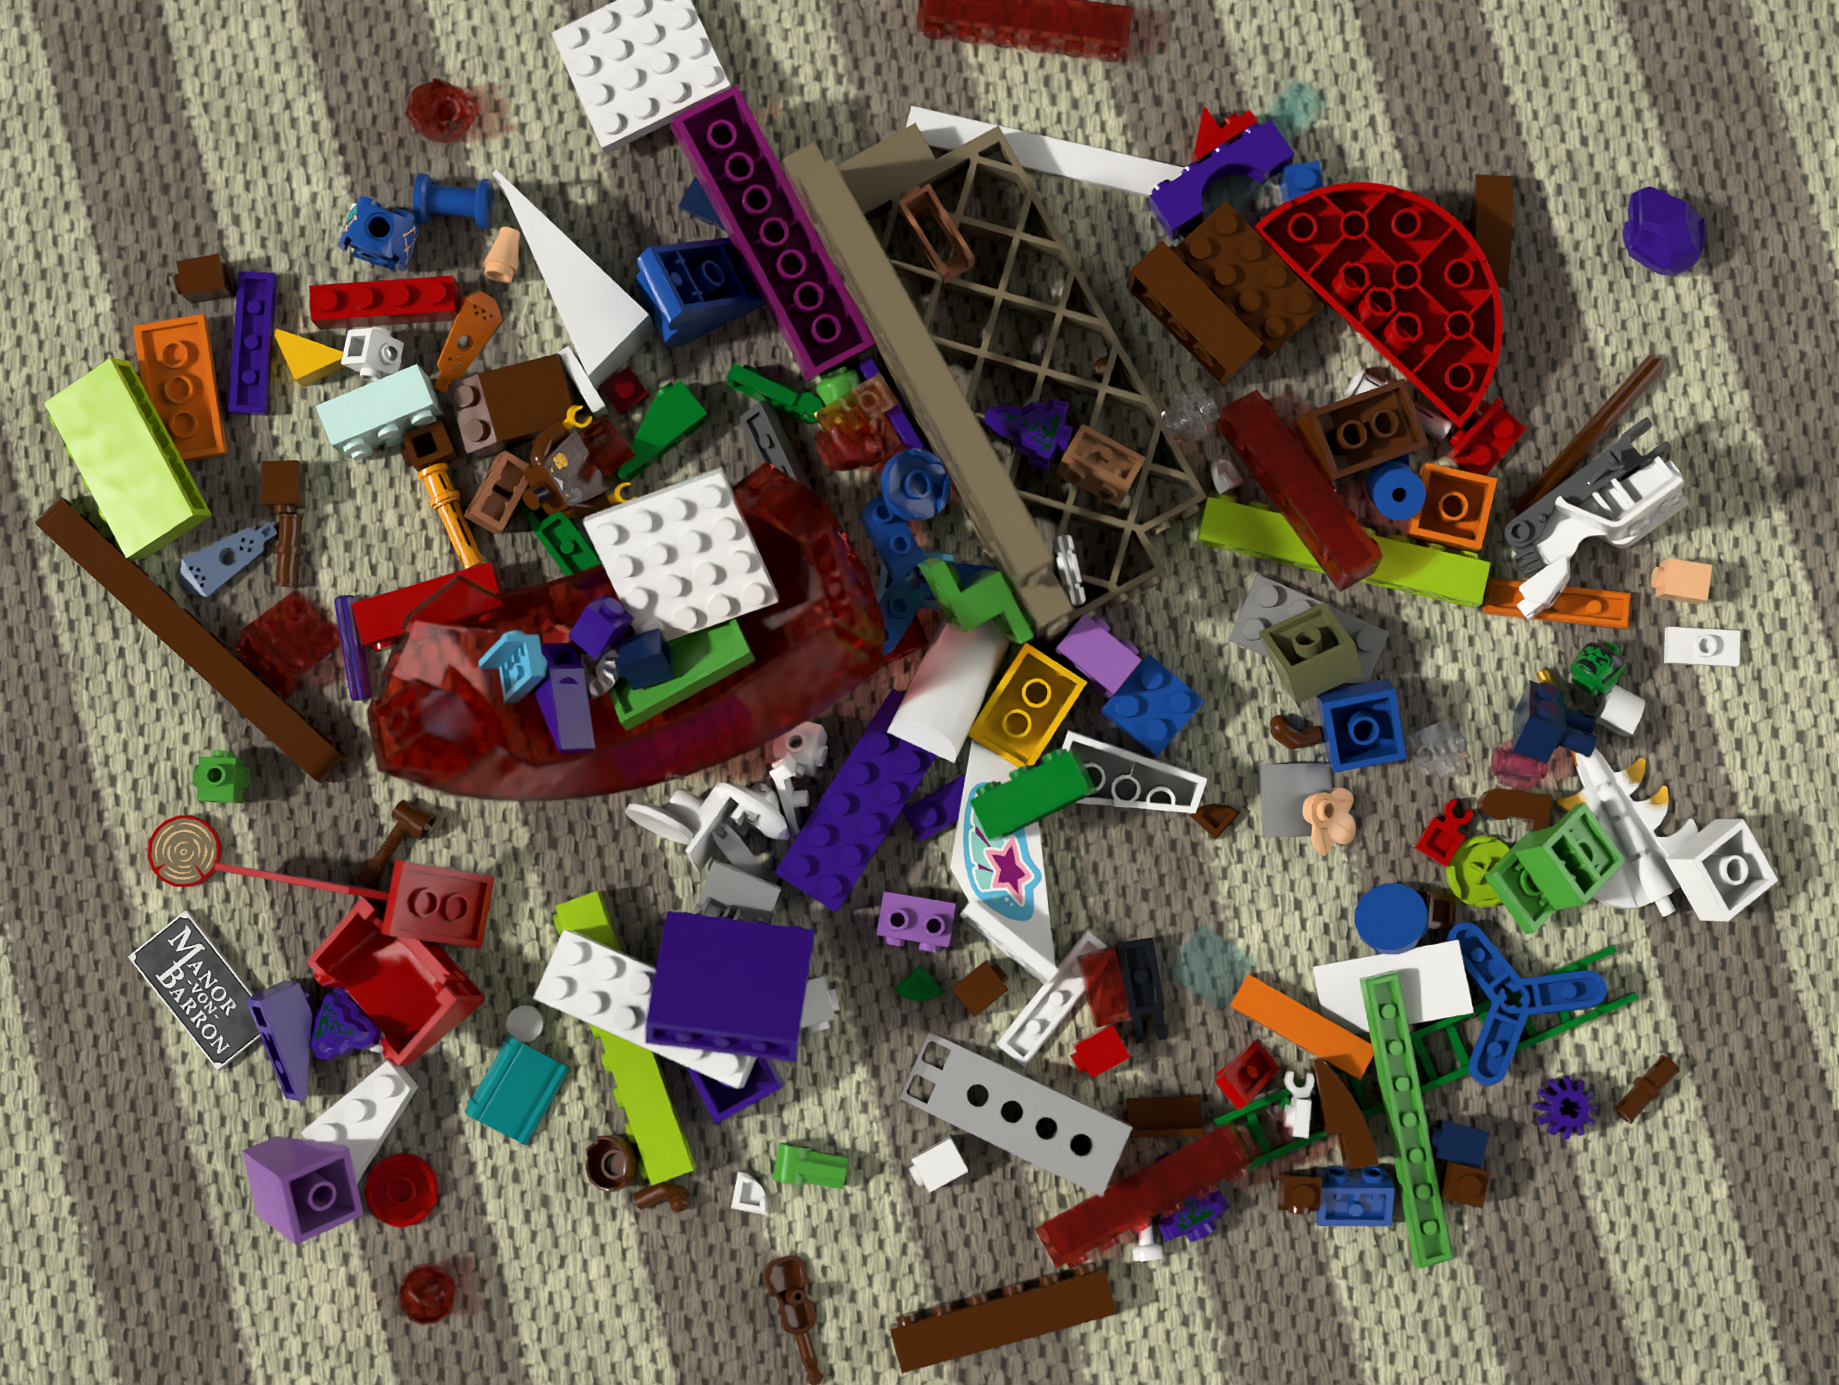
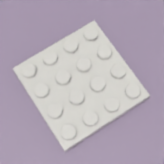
M617 0L551 33L605 154L671 123L673 117L732 88L692 0Z
M722 467L584 518L585 528L621 604L634 617L631 625L636 635L659 628L666 641H670L777 603L779 600V595Z

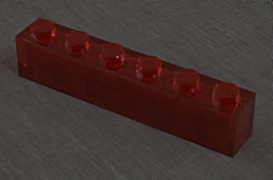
M919 0L917 31L923 32L925 37L931 39H942L944 35L957 36L959 41L968 44L978 43L980 39L993 41V45L999 48H1012L1014 44L1028 46L1030 51L1036 53H1046L1049 49L1063 50V54L1068 57L1079 58L1085 53L1098 55V59L1104 62H1117L1119 58H1126L1133 7L1086 0Z
M1256 389L1222 407L1216 427L1338 591L1341 592L1375 573L1383 558L1378 543L1365 533L1360 526L1357 515L1352 510L1347 509L1339 498L1335 486L1325 480L1317 469V464L1313 457L1303 451L1297 443L1296 436L1291 428L1285 426L1278 418L1273 404L1268 399H1264Z
M1232 1120L1106 1188L1102 1197L1095 1194L1036 1227L1035 1230L1056 1269L1067 1264L1070 1270L1088 1260L1089 1258L1086 1253L1092 1249L1099 1247L1100 1251L1104 1252L1120 1243L1118 1235L1128 1230H1131L1132 1234L1135 1235L1153 1225L1150 1218L1163 1212L1165 1218L1182 1210L1185 1208L1182 1202L1185 1199L1195 1195L1197 1200H1200L1218 1190L1215 1183L1227 1177L1230 1183L1250 1173L1247 1166L1251 1165L1255 1159Z

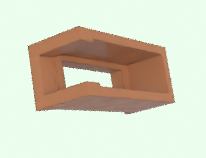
M930 184L922 188L915 186L907 190L901 196L902 200L898 202L899 213L935 268L942 283L945 284L973 267V253ZM929 209L957 254L945 263L941 262L914 218Z

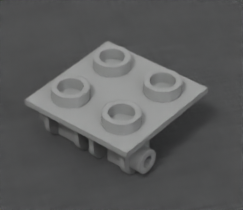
M714 859L701 896L692 914L710 917L722 916L733 920L749 922L762 921L768 924L782 888Z

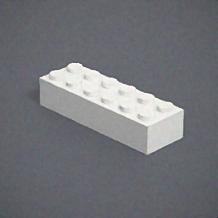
M563 930L533 999L734 1088L739 1089L745 1086L757 1057L645 1043V1020L656 971L655 966L573 930Z

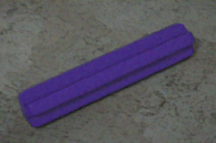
M343 595L335 598L334 604L349 693L353 701H363L371 698L372 691L364 645H362L351 603L356 602V598L352 595Z

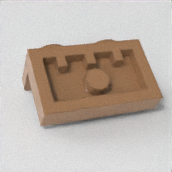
M1082 424L1066 450L1056 474L1070 484L1077 485L1096 495L1100 500L1120 507L1146 457Z

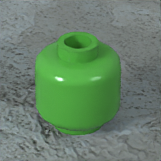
M843 365L820 375L821 382L816 386V392L821 402H823V409L826 415L830 417L840 415L842 421H845L862 413L860 406L867 402L868 394L857 370H848L846 365Z

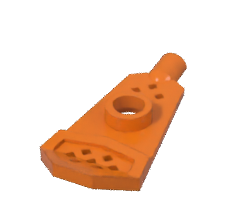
M480 290L462 298L458 308L459 312L437 362L441 373L433 387L443 393L446 392L447 386L450 385L453 379L460 378L503 320L496 299ZM461 336H466L468 339L467 345L459 348L457 345L458 339Z

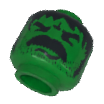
M1604 641L1602 645L1595 642L1586 644L1570 665V671L1573 675L1571 681L1579 689L1591 696H1596L1597 693H1609L1626 670L1625 663L1620 658L1622 651L1608 641Z

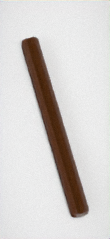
M1650 354L1643 360L1514 504V512L1517 515L1523 513L1564 482L1664 370V361L1655 354Z

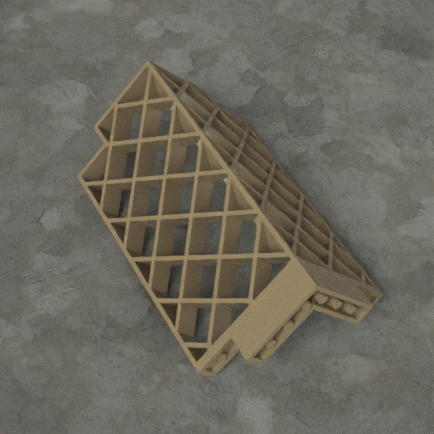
M916 123L838 165H835L832 158L825 161L815 141L784 157L782 162L787 180L875 342L874 348L931 452L942 461L943 465L941 466L944 468L945 474L948 473L950 486L995 568L1002 575L1007 574L1013 582L1017 593L1012 596L1018 607L1021 608L1023 606L1030 615L1033 626L1029 629L1036 642L1044 639L1049 644L1064 636L1067 630L1066 627L1074 622L1077 623L1084 614L1091 619L1093 615L1097 616L1095 611L1105 605H1108L1111 610L1128 601L1127 593L1138 587L1141 592H1145L1159 584L1161 581L1158 577L1163 574L1165 569L1146 535L1150 533L1152 538L1171 528L1170 521L1180 516L1185 521L1197 515L1203 510L1200 505L1204 504L1207 496L1000 127L997 126L937 159H935ZM999 150L1006 164L985 157ZM968 169L956 212H946L959 233L962 231L1011 245L998 290L959 278H953L943 284L937 272L888 258L900 218L898 202L902 200L901 196L907 190L915 186L922 188L928 184L932 188ZM977 173L1018 185L1025 200L1016 230L965 216ZM929 209L914 217L937 224ZM891 210L880 245L867 222ZM1031 210L1047 239L1024 233ZM948 240L941 259L942 263L953 257L954 250ZM1019 248L1059 259L1068 275L1058 307L1007 292ZM897 276L933 286L923 322ZM1073 285L1091 316L1066 309ZM943 289L993 304L980 349L929 335ZM1002 307L1054 321L1041 366L989 352ZM1061 324L1102 335L1111 352L1101 384L1048 369ZM939 352L976 362L966 398H964ZM1115 361L1118 363L1134 393L1108 386ZM985 365L1035 379L1036 384L1030 402H1039L1044 382L1097 397L1089 427L1093 430L1096 429L1104 400L1143 410L1153 426V432L1146 452V459L1138 472L1140 476L1127 521L1073 506L1079 487L1077 485H1071L1066 504L1014 488L1023 454L1015 451L1009 475H1007L982 430L984 428L993 431L984 422L985 415L972 412L971 410ZM1158 438H1160L1177 470L1151 463ZM1069 440L1067 449H1068L1070 443L1072 442V440ZM1147 476L1187 487L1192 495V498L1143 525L1134 523ZM1024 504L1062 515L1056 537L1065 535L1069 518L1123 533L1109 581L1080 573L1081 586L1105 592V595L1073 611L1072 605L1057 580L1060 579L1058 567L1055 566L1058 554L1054 553V548L1052 553H1050ZM1131 535L1151 570L1118 587L1116 582Z

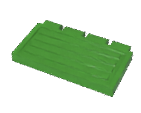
M736 617L667 641L673 652L675 678L633 691L626 678L621 679L620 676L608 692L620 723L626 731L756 660Z

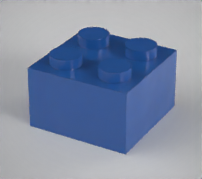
M1148 654L1099 713L1155 759L1204 703V700Z
M1388 679L1328 690L1316 696L1328 763L1334 773L1407 759L1396 692Z

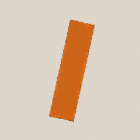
M1487 578L1483 614L1526 619L1517 606L1518 603L1525 599L1519 590V586L1525 582ZM1565 586L1551 607L1543 609L1531 619L1626 630L1629 626L1631 593Z
M1247 974L1229 1006L1358 1081L1362 1078L1374 1056L1372 1044Z

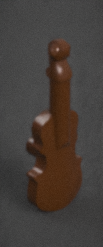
M794 1255L778 1257L770 1261L763 1270L762 1277L768 1289L767 1295L769 1297L774 1296L778 1300L779 1310L777 1312L781 1317L782 1329L787 1333L795 1335L802 1364L808 1372L806 1382L811 1385H820L824 1376L818 1370L817 1356L815 1355L809 1335V1330L817 1321V1315L812 1308V1300L807 1298L805 1292L806 1286L811 1283V1279L807 1276L806 1263L802 1258Z

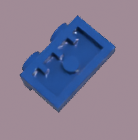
M1341 1166L1316 1169L1315 1174L1322 1178L1321 1208H1316L1318 1226H1392L1395 1188L1388 1169H1382L1377 1166H1367L1363 1169H1345Z

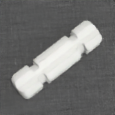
M1070 535L1055 537L1052 544L1054 553L1058 554L1056 562L1062 587L1066 589L1064 593L1072 607L1085 603L1086 598L1083 587L1080 588L1082 580L1076 554L1072 553V550H1074L1072 537Z

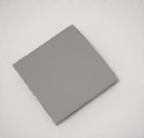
M1330 764L1259 765L1262 838L1311 837L1312 825L1303 816V804L1308 796L1314 795L1316 792L1328 793L1331 790Z

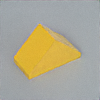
M276 329L275 338L295 381L302 387L346 367L341 364L342 351Z

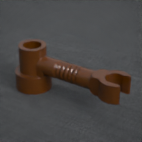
M401 800L391 815L398 822L374 858L361 870L357 881L366 887L374 888L386 869L385 866L406 834L409 833L418 840H422L429 832V830L423 829L428 823L432 827L436 821L434 814L425 808L419 810L406 800Z

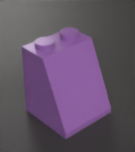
M275 1136L242 1150L258 1217L295 1245L364 1214L350 1151L347 1146Z

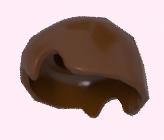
M616 1135L597 1136V1140L586 1148L587 1160L585 1168L588 1179L599 1190L619 1191L628 1186L636 1176L638 1168L636 1150L625 1138ZM614 1154L613 1159H612L611 1164H610L609 1169H608V1168H607V1161H608L609 1157Z

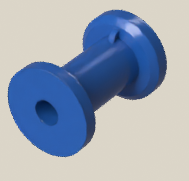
M418 173L413 192V213L416 223L426 224L432 214L475 217L476 224L480 229L490 228L494 203L492 179L483 178L475 189L439 186L432 181L428 174Z
M1392 460L1374 467L1368 474L1366 480L1368 497L1382 515L1392 520H1405L1413 517L1420 511L1425 501V487L1421 479L1408 465Z

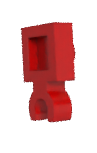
M1454 799L1449 800L1444 805L1442 811L1443 820L1440 821L1436 817H1432L1413 849L1442 867L1448 866L1466 837L1458 832L1457 829L1460 825L1467 824L1473 816V811L1467 809L1461 818H1456L1452 813V809L1457 802Z

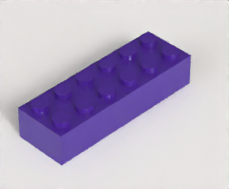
M894 688L888 694L774 872L836 913L938 756L887 732L905 696Z

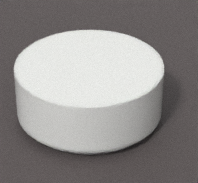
M523 1005L513 1009L506 1022L508 1033L521 1042H530L538 1038L543 1032L545 1024L542 1013L530 1005Z

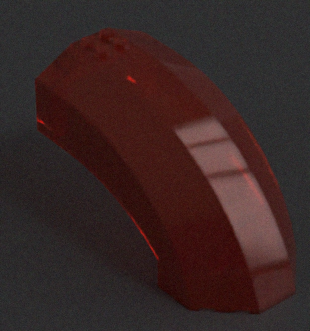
M764 462L731 487L779 595L777 603L736 617L756 660L628 731L620 723L608 691L600 697L588 700L595 749L583 753H559L533 689L518 703H504L499 669H480L478 661L503 634L510 631H523L525 635H539L540 643H573L581 660V653H588L568 636L587 605L605 594L620 602L603 564L601 563L575 574L538 585L500 593H494L458 574L406 615L401 629L406 631L398 651L392 649L381 675L382 678L386 679L378 699L372 698L366 713L377 771L451 796L494 801L532 802L588 798L641 789L679 779L725 763L795 729L883 669L885 621L867 569L826 499L769 462ZM618 646L613 649V650H615L617 653H618ZM594 667L591 672L592 675L596 678L597 675L595 673L596 670Z

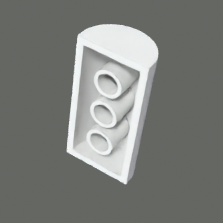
M944 616L887 732L954 763L1009 648V640L1004 638L998 624L989 619L964 633L951 629Z

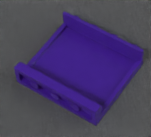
M667 911L645 1020V1043L796 1062L815 930L805 929L800 926L789 927L767 924L762 921L749 922L733 920L722 916L710 917L694 915L690 912L678 913Z

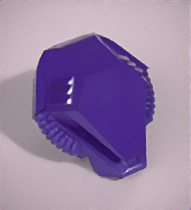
M1647 186L1631 193L1628 203L1630 218L1624 223L1623 241L1628 256L1649 270L1661 275L1678 276L1689 271L1697 263L1704 248L1705 218L1700 217V214L1689 206L1687 202L1653 187Z

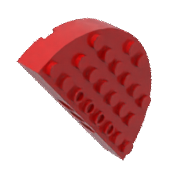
M1351 182L1317 188L1291 201L1289 200L1267 214L1253 227V230L1299 278L1458 429L1466 422L1484 397L1497 366L1502 344L1503 317L1498 285L1487 258L1473 236L1455 217L1431 200L1398 187L1370 182Z

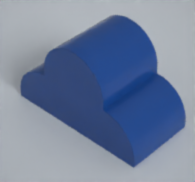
M729 237L651 246L636 261L640 272L635 276L633 282L666 347L685 345L714 331L725 322L736 320L766 305Z

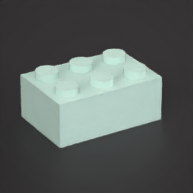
M417 364L315 406L331 446L347 459L352 457L353 460H360L373 454L372 448L384 443L386 446L400 444L403 442L401 435L446 418L431 379Z

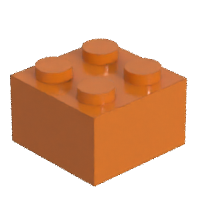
M1425 463L1420 468L1418 476L1425 487V501L1420 511L1408 519L1405 537L1463 551L1478 552L1482 548L1498 479Z

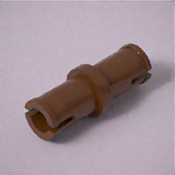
M279 514L278 546H274V554H278L275 586L298 588L299 557L303 556L304 548L300 547L303 516Z
M1660 1055L1659 1059L1642 1078L1638 1076L1633 1081L1634 1087L1613 1107V1110L1624 1121L1632 1124L1651 1101L1656 1102L1661 1097L1659 1092L1680 1072L1679 1067L1667 1056Z

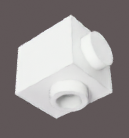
M825 976L807 981L800 1028L807 1027L808 1033L830 1028L828 1021L835 1019L834 1011L840 1010L836 990H828Z

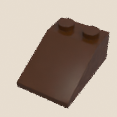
M557 353L482 372L447 386L466 454L481 457L492 456L535 440L540 433L559 419L562 422L567 419V411L574 405L561 356ZM576 412L574 417L575 421L578 423L579 419Z
M1404 378L1308 411L1293 420L1318 487L1355 475L1429 446Z

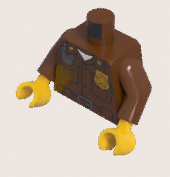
M571 406L566 414L567 419L563 422L559 419L535 438L529 457L531 463L524 470V477L530 488L523 492V500L530 509L537 510L542 506L549 515L561 512L566 518L584 519L586 516L611 508L613 504H622L637 498V496L629 500L621 498L620 490L631 485L628 482L619 484L614 489V493L607 495L606 492L611 489L577 431H569L574 426L583 428L591 423L592 416H587L578 423L575 421V413L584 406Z

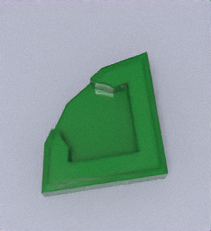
M921 965L893 989L904 998L918 1002L933 1000L945 993Z

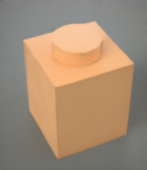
M1672 558L1660 562L1659 567L1656 566L1654 568L1651 578V587L1656 588L1655 598L1696 605L1708 601L1712 565Z

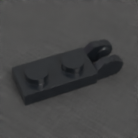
M1153 937L1116 943L1128 1015L1131 1016L1136 1044L1144 1043L1145 1038L1140 1014L1154 1012V1029L1158 1040L1167 1039L1163 1010L1166 1009Z

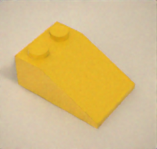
M1024 642L972 724L968 736L1017 768L1027 764L1029 766L1034 765L1087 681L1027 642Z

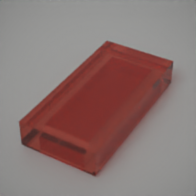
M602 415L578 433L590 455L606 477L636 456L605 415Z
M1110 946L1077 956L1093 1026L1099 1028L1131 1018L1128 1013L1126 994L1115 948Z

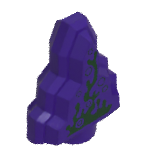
M1050 399L1046 404L1030 402L1022 409L1010 405L990 407L987 409L984 422L997 435L1012 440L1015 451L1027 456L1031 466L1045 472L1048 471L1055 452L1065 454L1073 430L1072 426L1065 424L1069 402Z
M336 987L332 992L327 993L322 1006L318 1007L312 1014L311 1030L313 1031L311 1048L315 1051L316 1058L334 1061L337 1055L347 1056L355 1048L366 1050L378 1045L380 1040L383 1039L382 1031L375 1021L366 1017L363 1009L344 988Z
M1168 1152L1156 1158V1180L1162 1190L1158 1201L1162 1218L1158 1225L1165 1242L1185 1234L1189 1241L1193 1242L1216 1230L1217 1227L1213 1219L1230 1208L1221 1192L1211 1191L1203 1179L1191 1177L1185 1165Z

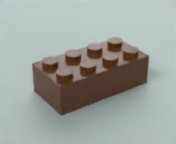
M1224 201L1176 247L1186 259L1184 263L1193 272L1199 271L1208 279L1211 284L1209 289L1218 298L1223 296L1229 300L1236 309L1235 315L1244 324L1249 322L1261 334L1260 341L1263 343L1259 354L1264 360L1274 354L1324 306L1315 294L1227 201Z
M1161 241L1131 269L1126 288L1225 388L1256 358L1263 346V343L1260 341L1261 334L1249 322L1244 324L1235 315L1236 309L1229 300L1223 296L1218 298L1209 289L1211 284L1208 279L1199 271L1193 272L1184 263L1186 259L1178 248L1173 245L1168 247Z

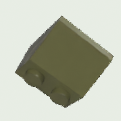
M1325 602L1259 632L1283 686L1296 704L1363 675L1354 641Z

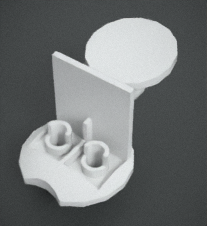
M758 781L751 789L733 783L717 782L705 801L681 787L670 799L667 810L653 803L629 804L625 809V813L630 819L647 830L677 843L690 844L685 851L695 871L700 873L718 847L711 832L715 830L719 835L724 834L723 822H727L731 827L735 822V830L743 836L746 835L750 828L772 839L788 840L791 836L786 821L780 812L779 795L767 787V785Z

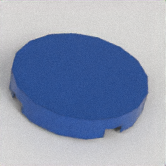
M912 448L896 453L887 461L881 474V491L885 503L894 514L904 520L918 522L933 517L945 508L950 496L951 481L948 473L945 474L944 468L941 466L943 463L938 456L925 449Z
M1385 883L1372 888L1361 897L1355 909L1354 923L1360 939L1373 948L1374 951L1381 954L1398 955L1412 950L1422 936H1425L1428 930L1429 914L1423 898L1414 889L1402 884Z

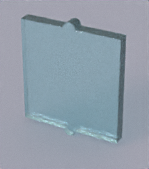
M1200 924L1188 944L1181 946L1180 951L1182 953L1168 972V975L1221 1010L1234 989L1241 987L1240 980L1250 967L1253 959Z

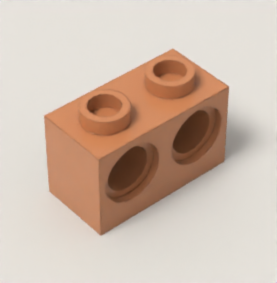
M507 451L497 454L464 517L494 534L502 532L528 485L524 477V470L529 464Z

